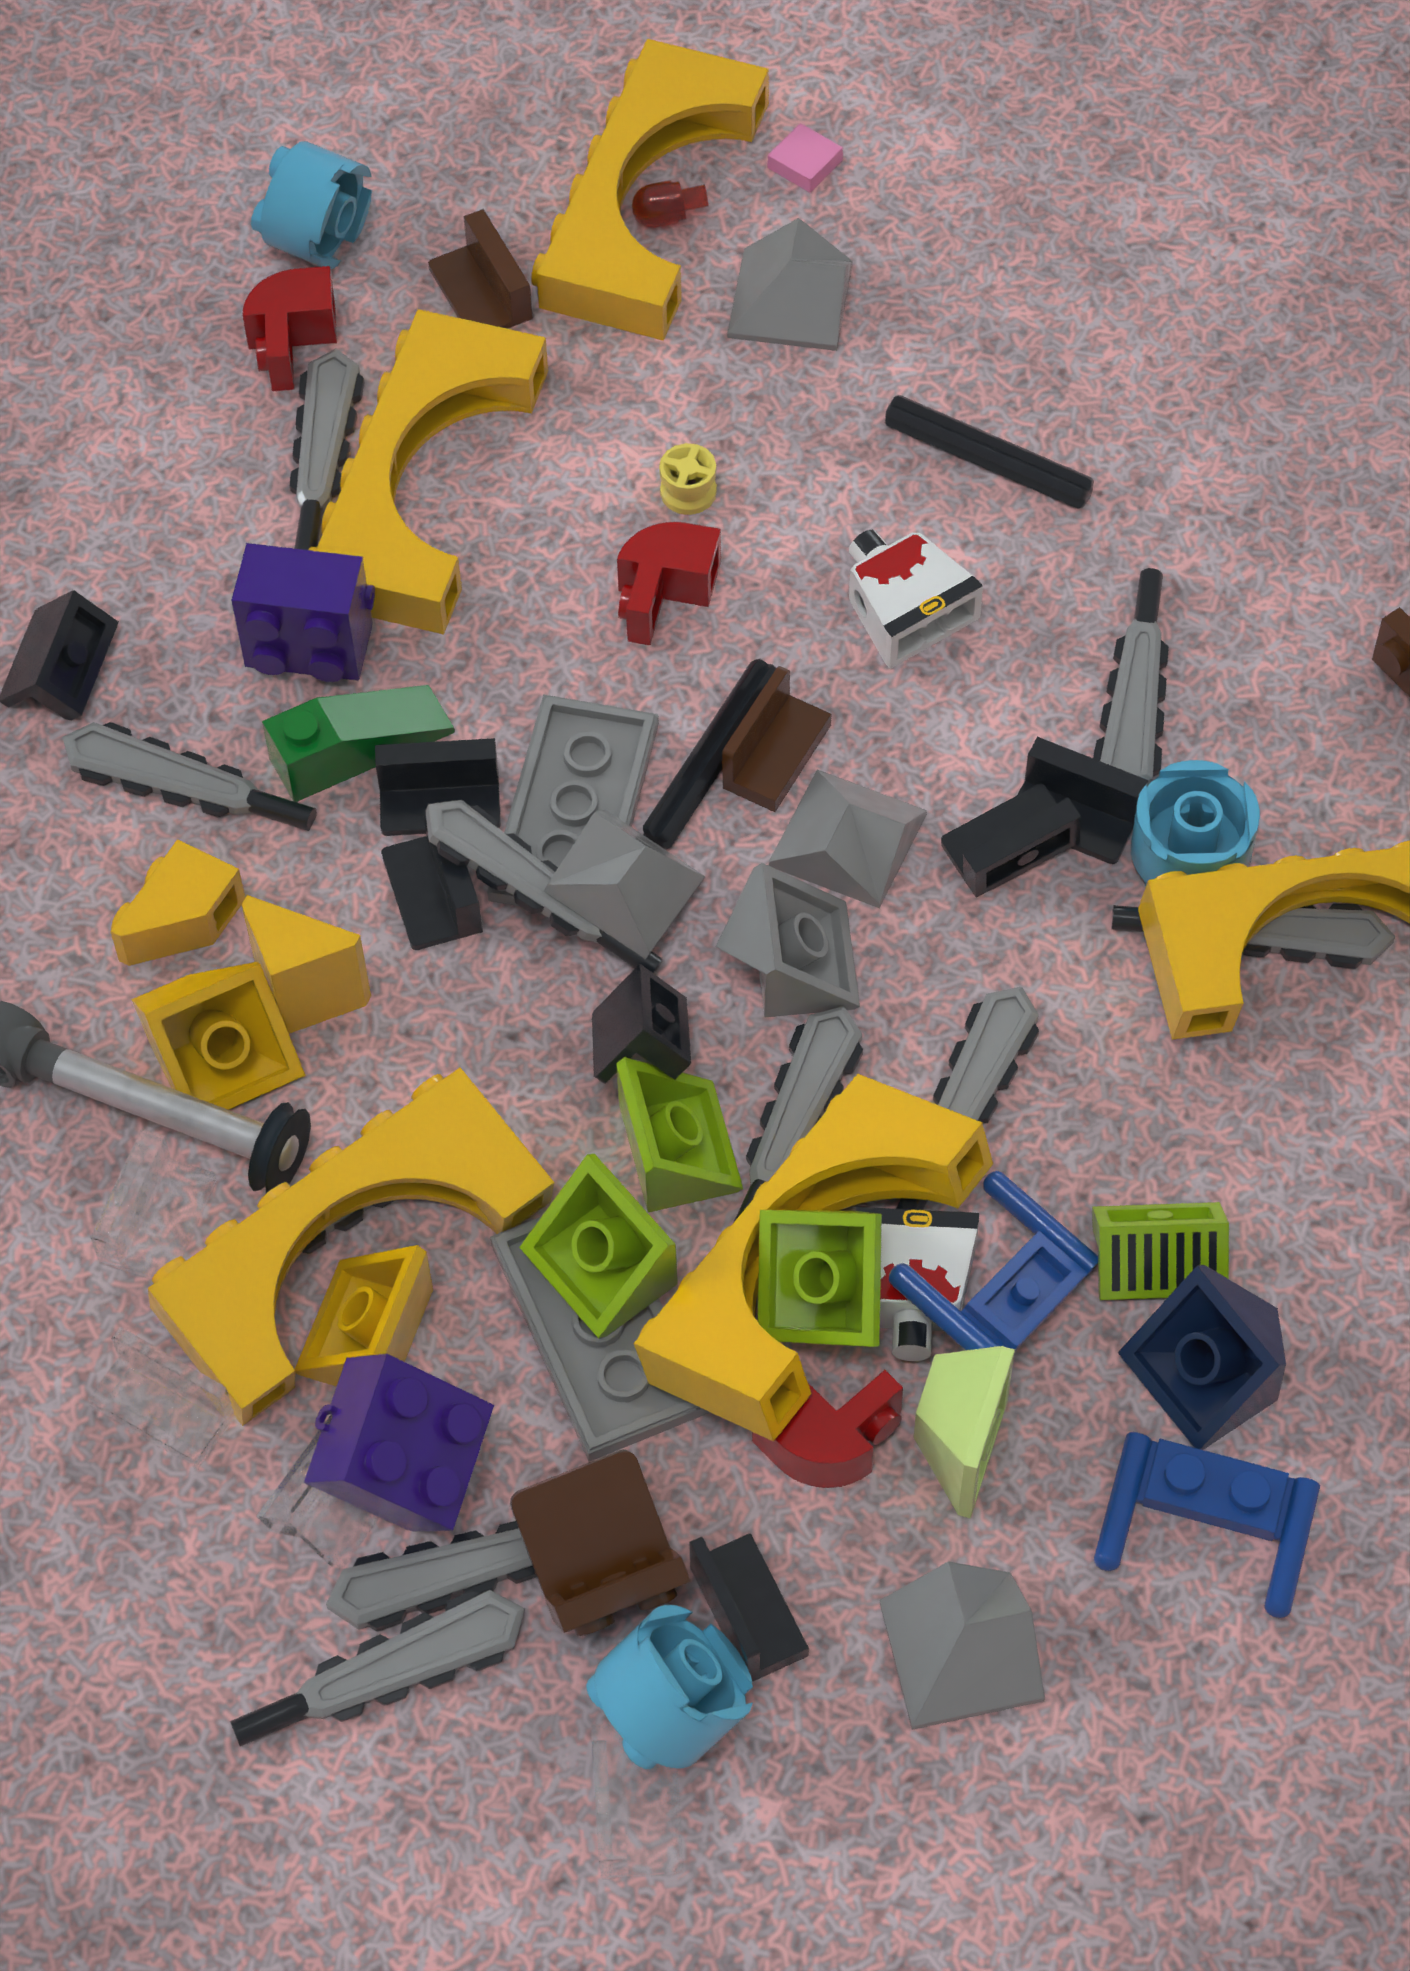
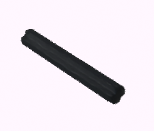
M896 395L888 405L885 413L886 425L1077 509L1083 508L1092 494L1094 480L1076 470L902 395Z
M755 659L750 662L644 823L643 835L666 850L672 847L721 772L723 749L776 670L773 664H767L761 659Z

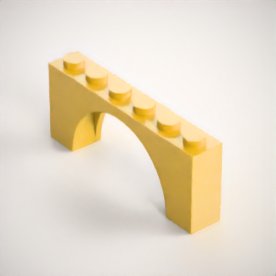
M1410 840L1398 843L1388 849L1364 851L1361 848H1348L1327 857L1305 859L1303 856L1295 855L1279 859L1273 864L1247 867L1241 863L1224 865L1213 872L1187 875V873L1182 871H1172L1164 873L1155 879L1148 880L1138 912L1172 1040L1233 1031L1244 1004L1240 985L1242 952L1250 940L1264 926L1289 911L1319 903H1353L1385 911L1410 924Z
M857 1074L843 1092L836 1095L830 1101L826 1112L809 1133L795 1143L789 1157L770 1180L764 1182L757 1189L753 1200L735 1222L721 1232L715 1246L696 1269L689 1272L682 1279L676 1293L657 1316L651 1318L644 1325L639 1337L633 1344L648 1383L774 1442L812 1393L798 1353L774 1339L755 1319L759 1278L760 1210L839 1211L860 1203L893 1198L929 1200L958 1209L993 1165L983 1123Z

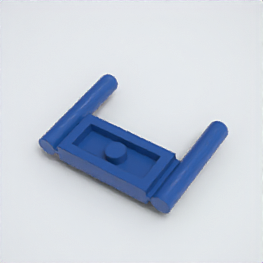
M993 1171L984 1179V1191L1028 1228L1034 1236L961 1311L908 1264L901 1263L896 1265L889 1274L890 1284L966 1351L997 1346L1008 1347L1016 1351L1098 1265V1255L1000 1171Z
M1129 1432L1126 1434L1094 1555V1562L1098 1568L1104 1571H1113L1119 1567L1136 1502L1143 1504V1507L1268 1541L1278 1540L1280 1542L1264 1607L1269 1615L1275 1618H1284L1290 1614L1320 1484L1309 1478H1290L1289 1473L1164 1439H1159V1442L1152 1441L1151 1438L1144 1434Z

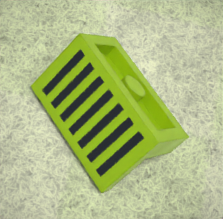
M1220 1202L1092 1206V1228L1098 1245V1292L1100 1300L1168 1298L1198 1265H1205L1229 1279V1221Z

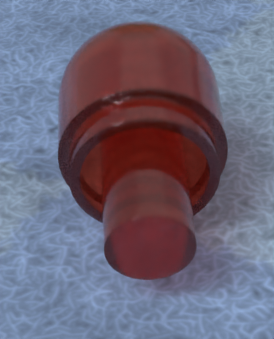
M671 180L644 185L637 190L632 199L634 217L640 224L649 228L678 224L679 220L686 219L685 211L709 206L705 185L681 189L679 181L671 182Z

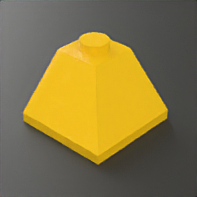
M258 961L189 974L131 999L151 1048L172 1089L229 1110L306 1076L261 964Z

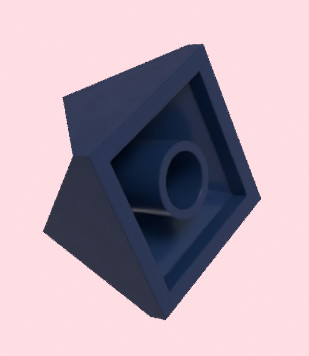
M1205 1265L1196 1266L1118 1351V1354L1194 1448L1204 1450L1276 1402L1279 1398L1286 1367L1278 1308Z

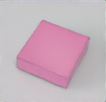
M800 123L768 154L767 168L811 193L843 161V147Z

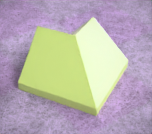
M1004 1346L936 1354L915 1415L914 1439L956 1513L970 1519L1008 1403L1015 1350Z

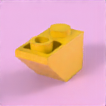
M177 839L165 857L160 856L151 864L145 877L144 886L131 903H124L114 916L110 932L118 960L131 966L213 945L245 899L239 868Z

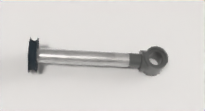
M0 1001V1086L12 1087L16 1084L17 1080L26 1083L38 1077L249 1158L248 1180L249 1186L253 1191L262 1190L266 1187L267 1193L281 1183L287 1182L290 1184L303 1161L309 1142L311 1120L310 1114L306 1109H298L294 1113L293 1107L289 1102L281 1103L271 1112L265 1123L256 1121L51 1043L48 1032L33 1015L12 1003Z

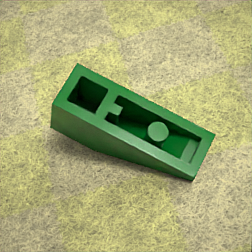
M429 685L317 697L262 721L269 759L294 802H298L375 768V745L435 742L455 733L454 726Z

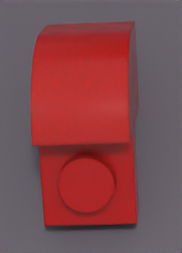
M330 266L296 268L275 273L258 283L245 300L242 316L248 349H256L258 370L269 371L272 391L294 390L293 346L337 343L335 296Z
M664 522L642 529L623 545L617 557L618 591L621 592L618 617L619 619L627 620L628 642L651 645L663 599L709 607L721 564V529L684 522Z
M884 1370L841 1408L835 1410L809 1384L812 1394L774 1442L752 1432V1442L781 1471L792 1479L820 1488L846 1486L861 1480L872 1472L874 1447L868 1441L870 1440L874 1445L880 1444L900 1424L902 1420L900 1413L902 1410L903 1387Z

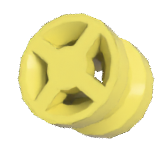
M684 443L675 445L662 456L659 466L661 478L660 495L663 503L670 510L679 514L692 515L703 512L715 501L717 492L715 482L716 461L707 448L698 444ZM689 480H696L695 484L687 485Z

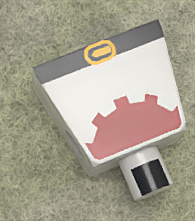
M870 529L859 534L850 544L849 554L857 563L850 570L849 600L889 669L980 619L983 585L923 534L910 533L888 546L875 530Z
M856 1207V1211L882 1214L880 1328L893 1329L892 1354L894 1357L905 1361L925 1360L931 1356L932 1331L943 1330L890 1284V1271L898 1264H908L961 1311L976 1250L979 1213Z

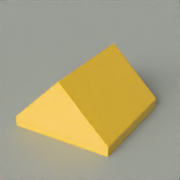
M246 895L242 903V909L254 962L258 961L261 964L289 1034L367 1005L371 998L361 935Z
M418 1245L339 1260L295 1366V1373L299 1376L337 1387L346 1358L389 1354L405 1362L433 1292L427 1251Z

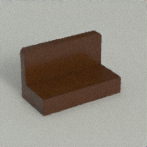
M481 209L464 216L466 246L433 258L428 262L430 272L456 316L461 319L506 329L532 320L530 284L485 210Z
M781 666L776 668L722 752L723 789L773 812H776L831 726V713L790 695V670Z

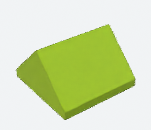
M626 1057L617 1062L619 1107L647 1212L740 1192L743 1189L714 1082L686 1073H681L674 1080L652 1064Z
M595 1153L585 1156L519 1247L597 1338L607 1337L678 1284L676 1244Z
M760 1210L758 1323L779 1342L866 1347L879 1346L882 1214L860 1211Z

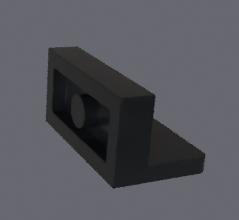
M75 590L37 608L32 615L0 693V703L9 708L33 697L66 720H74L82 716L119 621Z
M1037 736L1027 756L1025 781L1017 795L1037 784H1044L1057 803L1069 798L1081 815L1080 843L1074 845L1071 849L1106 863L1116 864L1132 835L1138 797L1146 784L1148 786L1149 780Z
M495 738L375 745V765L380 790V828L384 836L426 834L423 810L427 809L428 804L458 800L464 801L469 806L478 805L496 819V826L500 828L499 769Z
M1037 784L946 833L941 838V846L975 897H978L1080 843L1081 815L1069 798L1057 803L1044 784Z
M426 809L423 810L426 836L387 846L381 851L387 875L410 946L413 950L428 948L483 932L479 901L467 865L457 866L438 854L436 845L429 842Z
M639 964L592 1013L594 1077L604 1084L607 1083L617 1073L616 1063L624 1057L631 1059L637 1053L675 1080L691 1064L687 997Z
M751 1533L709 1551L702 1536L689 1542L690 1569L722 1633L735 1646L747 1665L752 1682L809 1656V1647Z

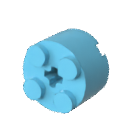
M307 141L299 142L291 149L280 146L270 162L269 175L272 179L265 199L260 200L253 211L251 218L252 229L260 232L263 241L271 247L319 267L330 266V269H334L341 262V260L332 257L343 240L354 243L365 224L370 208L372 190L363 187V176L372 177L371 171L364 164Z
M1188 760L1170 764L1159 771V777L1155 778L1148 786L1147 784L1144 786L1137 801L1131 839V857L1138 874L1144 880L1145 886L1148 880L1155 879L1164 873L1172 871H1182L1190 875L1217 871L1224 865L1241 863L1250 867L1259 826L1260 809L1253 790L1245 781L1242 786L1235 779L1228 776L1229 769L1217 763Z
M663 1605L654 1609L599 1662L595 1674L588 1679L586 1684L590 1699L604 1711L612 1726L623 1738L622 1744L626 1755L637 1766L644 1769H652L657 1764L677 1769L693 1765L751 1711L753 1702L746 1704L745 1694L753 1687L748 1667L735 1646L711 1623L702 1631L694 1624L685 1620L693 1612L681 1606Z

